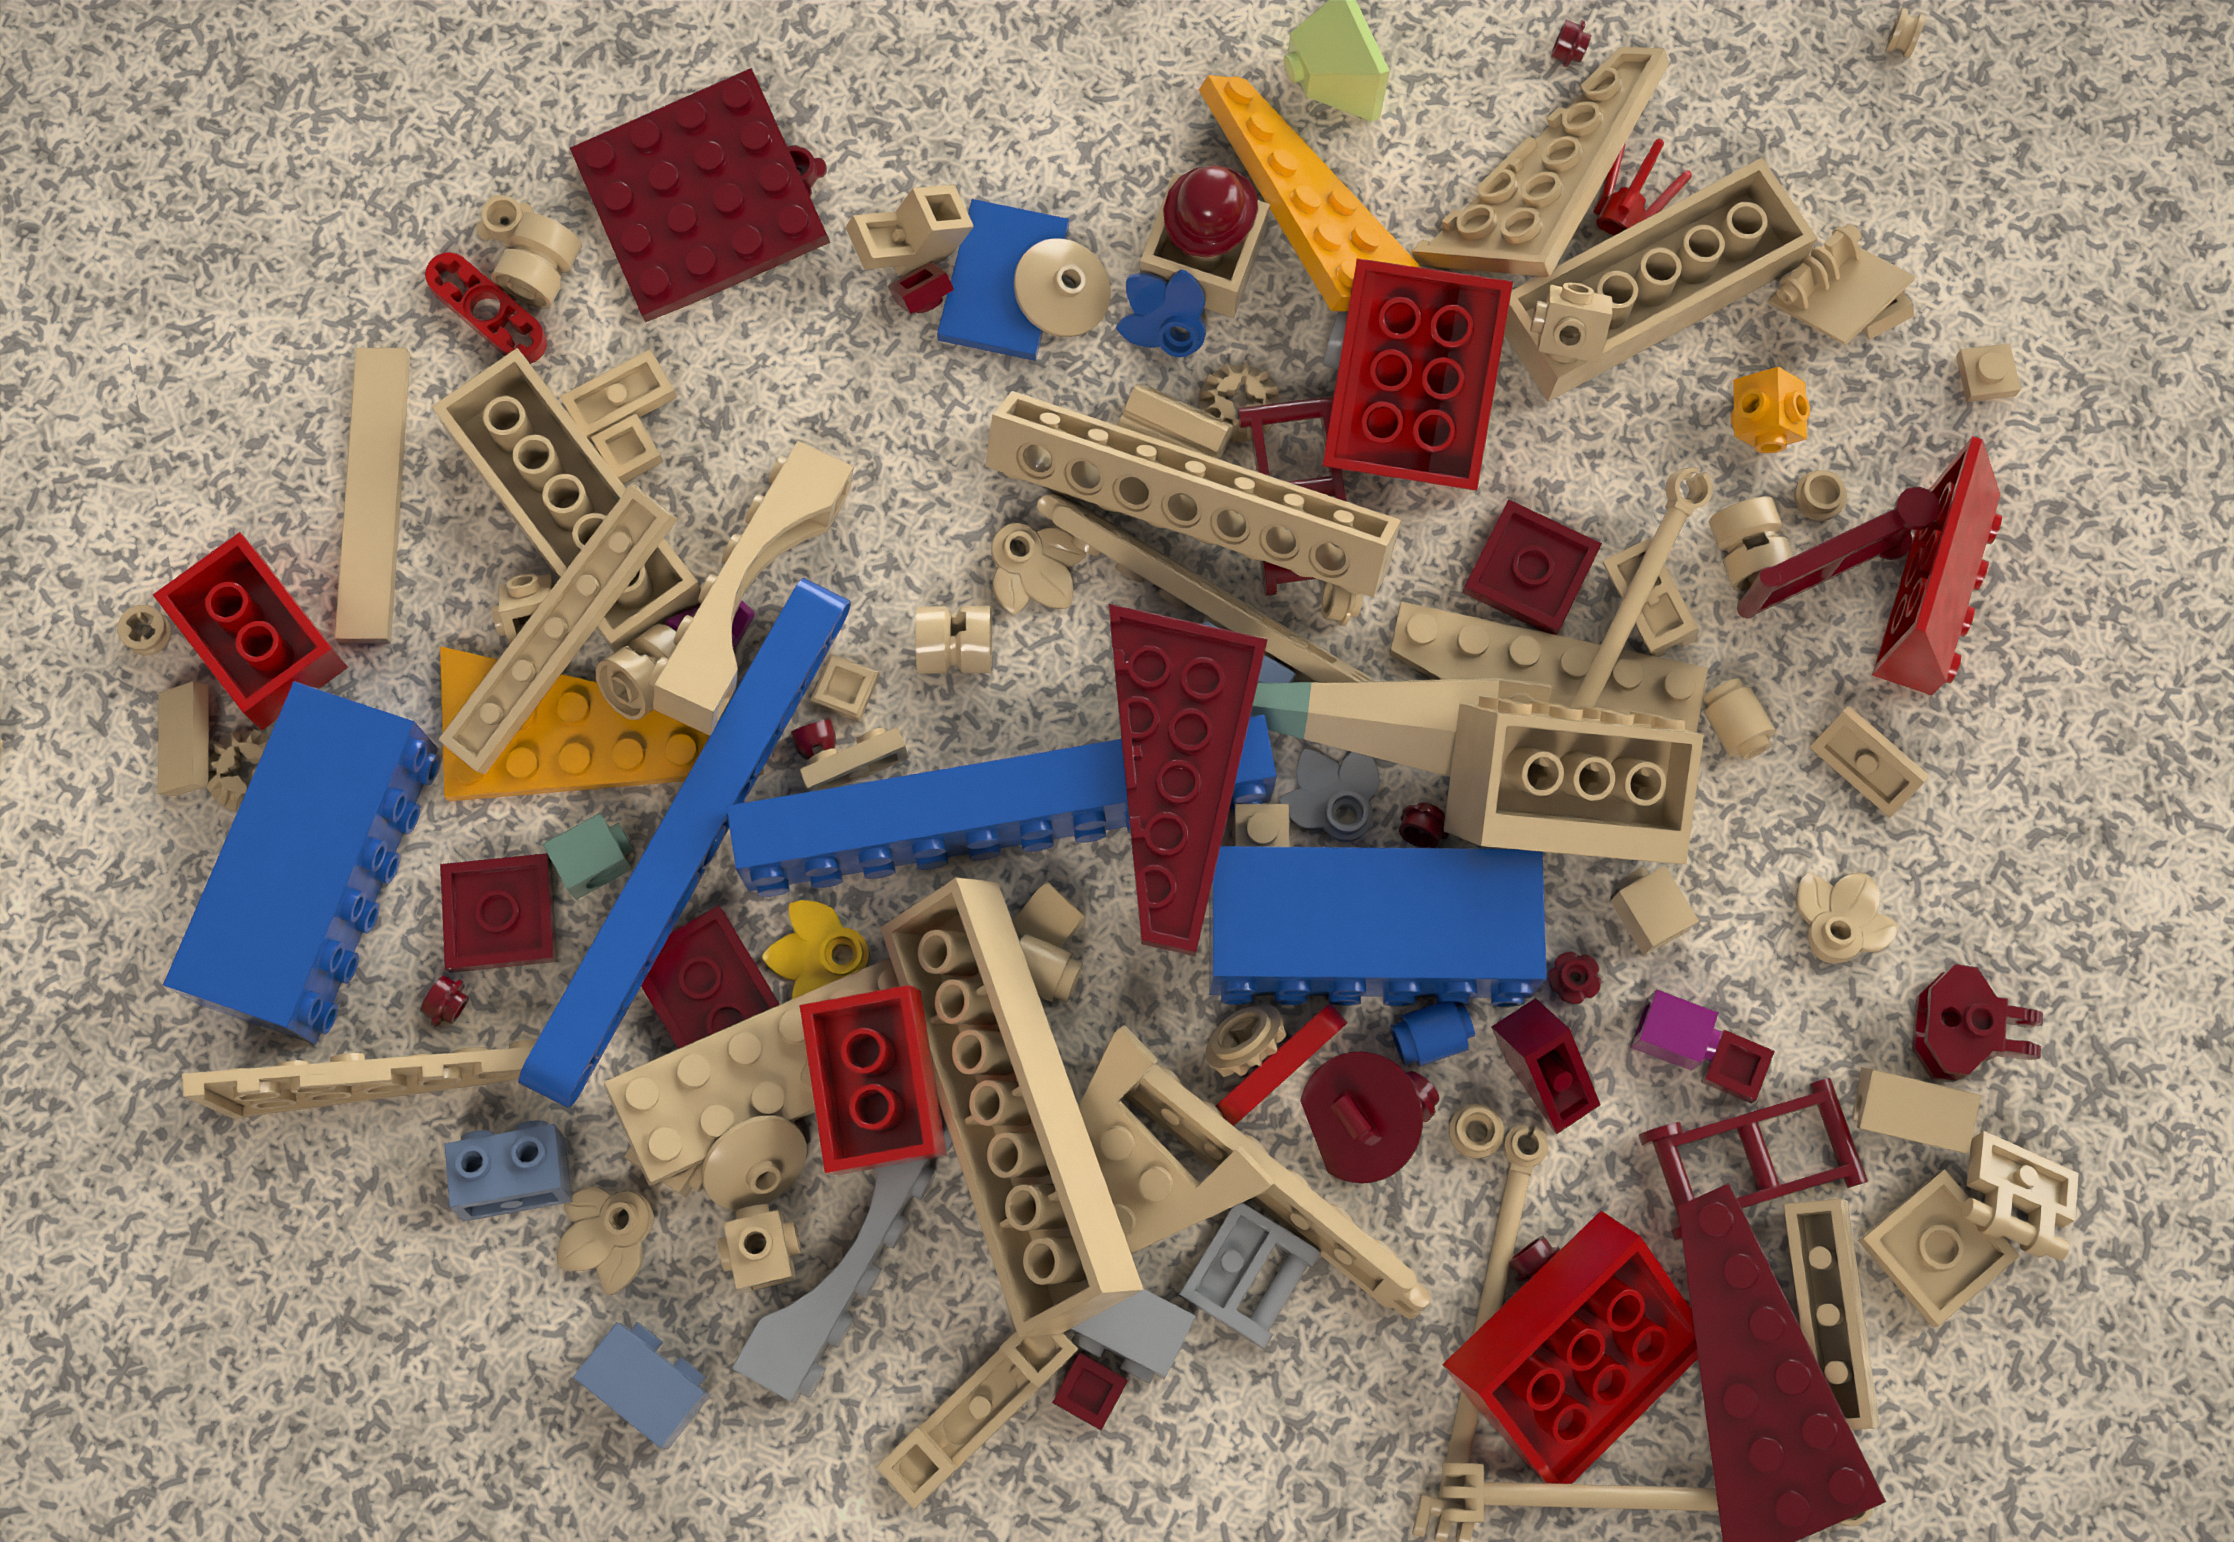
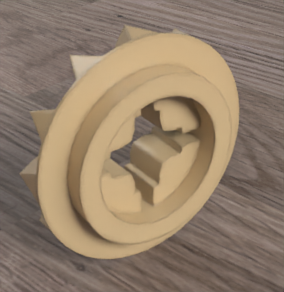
M1248 362L1242 365L1231 366L1226 363L1218 371L1209 374L1199 395L1200 410L1235 426L1230 441L1234 442L1252 440L1250 427L1240 428L1239 419L1234 418L1233 402L1225 399L1226 396H1235L1236 390L1240 388V383L1245 384L1244 391H1247L1246 399L1254 401V405L1245 404L1244 407L1280 403L1278 387L1270 380L1267 371H1259L1251 367ZM1274 424L1263 425V435L1267 431H1269Z
M254 728L252 731L241 733L232 731L230 737L222 743L213 744V753L209 759L208 787L206 788L216 802L224 808L238 812L249 786L240 776L231 777L234 772L240 769L239 761L241 757L239 753H242L251 763H259L270 735ZM256 768L252 770V777L254 775Z
M1266 1004L1254 1005L1233 1013L1216 1028L1209 1039L1205 1051L1207 1062L1223 1077L1232 1075L1234 1072L1242 1076L1254 1065L1261 1067L1262 1060L1267 1055L1275 1054L1277 1052L1276 1044L1285 1038L1286 1032L1283 1028L1286 1022L1275 1007Z

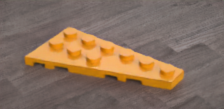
M1213 75L1206 77L1198 89L1263 199L1266 203L1270 204L1269 209L1331 311H1348L1357 258L1422 268L1245 78Z

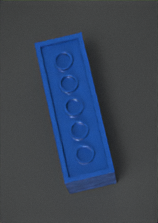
M295 681L293 682L163 986L195 1004L315 1045L320 1034L326 1035L329 1033L338 1013V1005L334 1003L341 983H349L358 966L359 955L355 953L362 933L368 934L377 921L380 906L375 901L382 884H389L397 873L400 855L396 851L403 834H410L418 822L420 805L416 802L423 785L429 786L433 783L440 767V756L436 755L438 752L437 746L415 721Z
M1220 847L1209 896V995H1221V1003L1246 1005L1253 1003V996H1275V1003L1279 1005H1303L1307 1003V996H1329V1003L1336 1006L1361 1004V997H1383V1005L1411 1006L1415 1004V997H1437V1003L1453 1001L1456 1007L1469 1005V998H1491V1006L1518 1007L1524 1005L1523 998H1531L1547 979L1543 852L1457 848Z

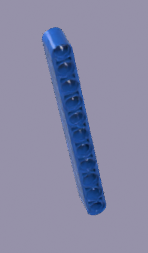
M802 578L797 583L528 1055L519 1075V1084L567 1108H570L576 1102L730 828L727 806L745 802L848 616L851 607L850 600L806 578Z

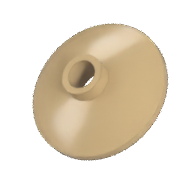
M1048 239L1039 242L1022 256L1015 270L1014 293L1021 311L1033 325L1048 334L1059 337H1075L1085 334L1098 325L1108 310L1111 297L1108 275L1099 259L1079 243L1066 239ZM1062 275L1069 277L1073 281L1074 289L1064 285Z
M766 1115L742 1121L723 1133L709 1149L701 1171L703 1187L713 1202L727 1209L739 1210L754 1205L767 1204L789 1189L800 1175L807 1157L806 1140L800 1129L792 1121L783 1117Z

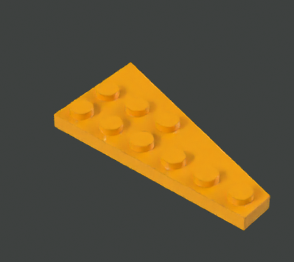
M440 646L442 734L498 659ZM561 674L486 774L476 772L443 744L444 798L447 801L684 782L710 735L656 710L651 711L638 720L627 719L617 713L607 703L599 690L597 682ZM764 768L762 769L760 775H764Z

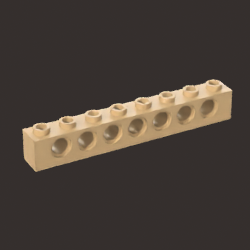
M1011 391L992 414L985 467L1003 472L1009 478L1023 479L1050 488L1057 494L1080 498L1097 504L1104 510L1121 512L1145 520L1154 527L1168 528L1192 536L1199 542L1216 544L1242 553L1249 559L1266 561L1290 569L1299 576L1313 577L1340 586L1345 591L1353 594H1364L1374 598L1389 570L1401 523L1400 519Z

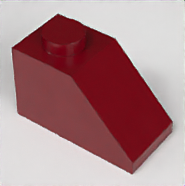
M1534 998L1491 1026L1506 1062L1556 1134L1601 1105L1570 1028L1538 999Z

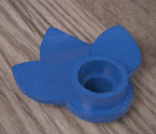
M1179 270L1171 277L1168 283L1163 278L1150 273L1132 274L1127 277L1126 294L1134 313L1128 314L1116 325L1118 332L1127 341L1143 347H1161L1164 352L1174 357H1186L1200 349L1206 337V326L1200 317L1206 300L1200 284L1190 273L1185 270ZM1175 327H1182L1186 329L1188 332H1179L1175 329Z

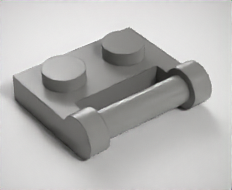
M1242 1202L1232 1207L1179 1296L1256 1346L1265 1349L1273 1336L1269 1332L1271 1326L1307 1266L1313 1268L1321 1252ZM1277 1246L1289 1255L1249 1319L1236 1309L1273 1247Z

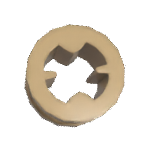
M1902 7L1893 25L1885 51L1892 52L1894 49H1900L1903 52V57L1910 58L1921 35L1926 15L1920 13L1917 17H1912L1909 15L1908 9Z
M136 605L121 615L117 633L120 640L134 653L146 656L156 654L167 646L171 638V627L168 620L154 607ZM148 619H152L150 626L155 630L154 635L149 639L141 636V642H136L139 635L134 631L135 626L140 621L147 625Z

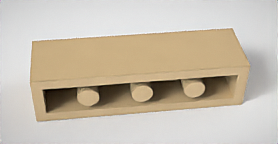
M1837 1198L1784 1204L1801 1329L1851 1430L1879 1427L1880 1423L1848 1201Z

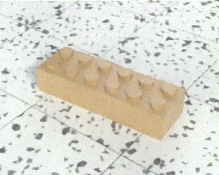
M1760 158L1555 267L1550 277L1538 276L1513 289L1505 337L1549 402L1798 268L1801 265V260L1809 255L1818 238L1764 159ZM1565 283H1579L1592 288L1596 294L1612 296L1613 315L1600 363L1579 359L1574 363H1562L1550 359L1546 353L1538 352V333L1530 331L1537 300L1546 302L1550 285L1563 287Z
M516 348L431 407L446 432L556 577L560 579L627 489L523 354ZM665 539L657 546L596 627L613 652L628 646L631 640L651 626L657 624L665 625L668 619L700 605L698 597L701 588L698 581Z

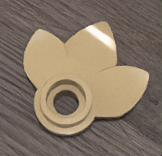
M1022 523L1005 525L994 535L991 542V556L997 565V570L993 578L992 587L997 601L1009 614L1013 616L1021 611L1030 598L1049 608L1067 609L1071 606L1073 582L1067 568L1077 564L1086 557V552L1071 542L1074 536L1056 527L1035 531ZM1011 540H1020L1024 543L1026 547L1025 556L1018 557L1011 552Z
M1807 872L1801 879L1797 888L1796 907L1800 915L1810 925L1808 931L1810 948L1820 960L1836 964L1853 959L1858 952L1878 953L1887 948L1896 936L1898 924L1891 918L1877 913L1880 904V891L1875 881L1868 874L1851 873L1841 878L1835 886H1832L1812 872ZM1830 929L1838 931L1844 940L1834 937Z
M600 1187L583 1188L572 1195V1202L564 1203L565 1211L574 1224L565 1231L559 1241L557 1263L560 1268L570 1271H586L596 1268L604 1291L607 1295H614L628 1286L642 1266L641 1242L647 1237L653 1227L654 1214L648 1201L636 1192L621 1191L612 1195ZM625 1209L629 1214V1222L622 1229L618 1224V1215Z

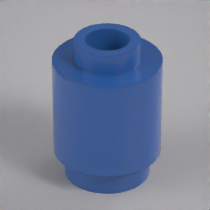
M1453 1001L1436 1003L1401 1015L1400 1022L1390 1025L1393 1041L1404 1066L1416 1062L1421 1067L1468 1051V1039L1475 1037L1473 1023L1466 1007L1456 1008Z

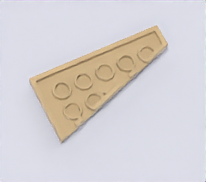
M1401 601L1389 655L1433 680L1501 678L1548 684L1551 686L1549 703L1563 705L1562 707H1571L1601 645ZM1622 649L1594 707L1610 709L1613 712L1630 714V711L1682 719L1685 720L1684 730L1697 733L1708 668Z

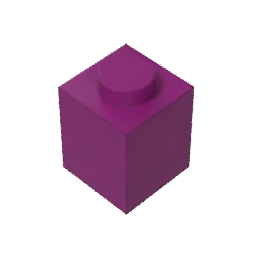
M1656 989L1646 1000L1630 1048L1692 1071L1702 1064L1703 1059L1711 1061L1716 1052L1721 1031L1714 1029L1719 1012Z

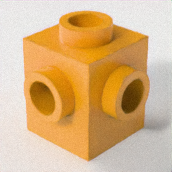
M1780 367L1733 379L1734 409L1731 412V424L1734 430V437L1755 447V450L1761 453H1778L1784 451L1789 444L1807 440V419L1810 415V406L1806 397V382Z

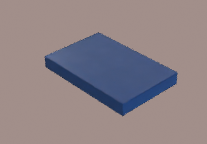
M971 199L968 215L974 227L959 246L950 281L954 291L947 294L937 332V339L942 342L1036 361L1043 331L1033 325L1021 311L1014 293V274L1019 260L1032 246L1048 239H1066L1069 219Z

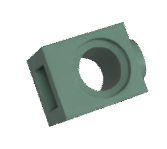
M601 813L543 844L566 889L576 900L633 869L625 856L634 851L628 837L619 822L610 827Z

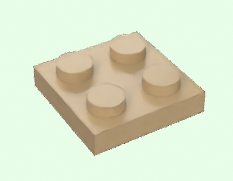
M1945 1169L1938 1171L1858 1240L1933 1328L1943 1324L2020 1257L2003 1236L1995 1239L1978 1231L1977 1224L1961 1217V1208L1969 1197Z

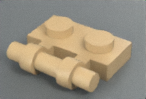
M1983 1131L1972 1138L1966 1186L1985 1194V1204L1973 1198H1968L1961 1208V1217L1977 1224L1978 1231L1995 1239L2004 1236L2020 1243L2021 1250L2038 1258L2047 1255L2062 1261L2069 1252L2070 1243L2054 1235L2055 1226L2062 1229L2075 1221L2079 1173ZM2012 1207L2028 1213V1223L2011 1216Z

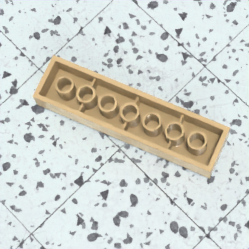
M956 877L880 927L899 985H911L921 991L938 1101L1018 1337L1061 1334L1144 1289L999 883Z

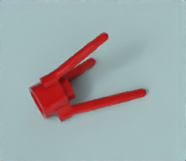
M1660 138L1654 141L1630 187H1621L1618 192H1614L1626 144L1622 147L1606 176L1601 198L1593 210V213L1599 216L1596 223L1601 230L1615 236L1655 215L1691 179L1692 173L1689 170H1685L1645 210L1646 199L1639 192L1664 146V141Z

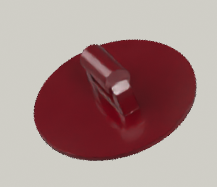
M1371 1052L1343 1053L1322 1064L1310 1077L1303 1090L1300 1102L1326 1170L1334 1177L1351 1183L1378 1182L1400 1171L1415 1153L1423 1130L1422 1102L1411 1078L1392 1060Z

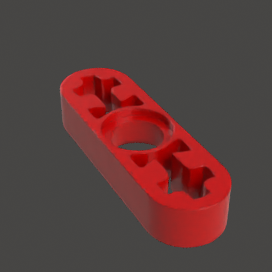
M446 252L431 259L425 270V279L434 296L503 356L508 355L516 348L519 349L530 364L543 356L547 347L546 335L540 323L461 255ZM444 271H448L451 274L457 272L462 284L468 290L462 295L460 290L451 282L447 281L444 283L442 281L441 273ZM484 299H494L500 303L499 312L489 320H479L473 316L475 305ZM508 321L521 335H526L530 332L529 336L532 340L530 346L525 347L522 344L515 346L510 333L504 328Z
M1331 1003L1326 1005L1286 1041L1275 1054L1266 1059L1261 1067L1256 1068L1216 1105L1227 1122L1235 1126L1348 1023Z

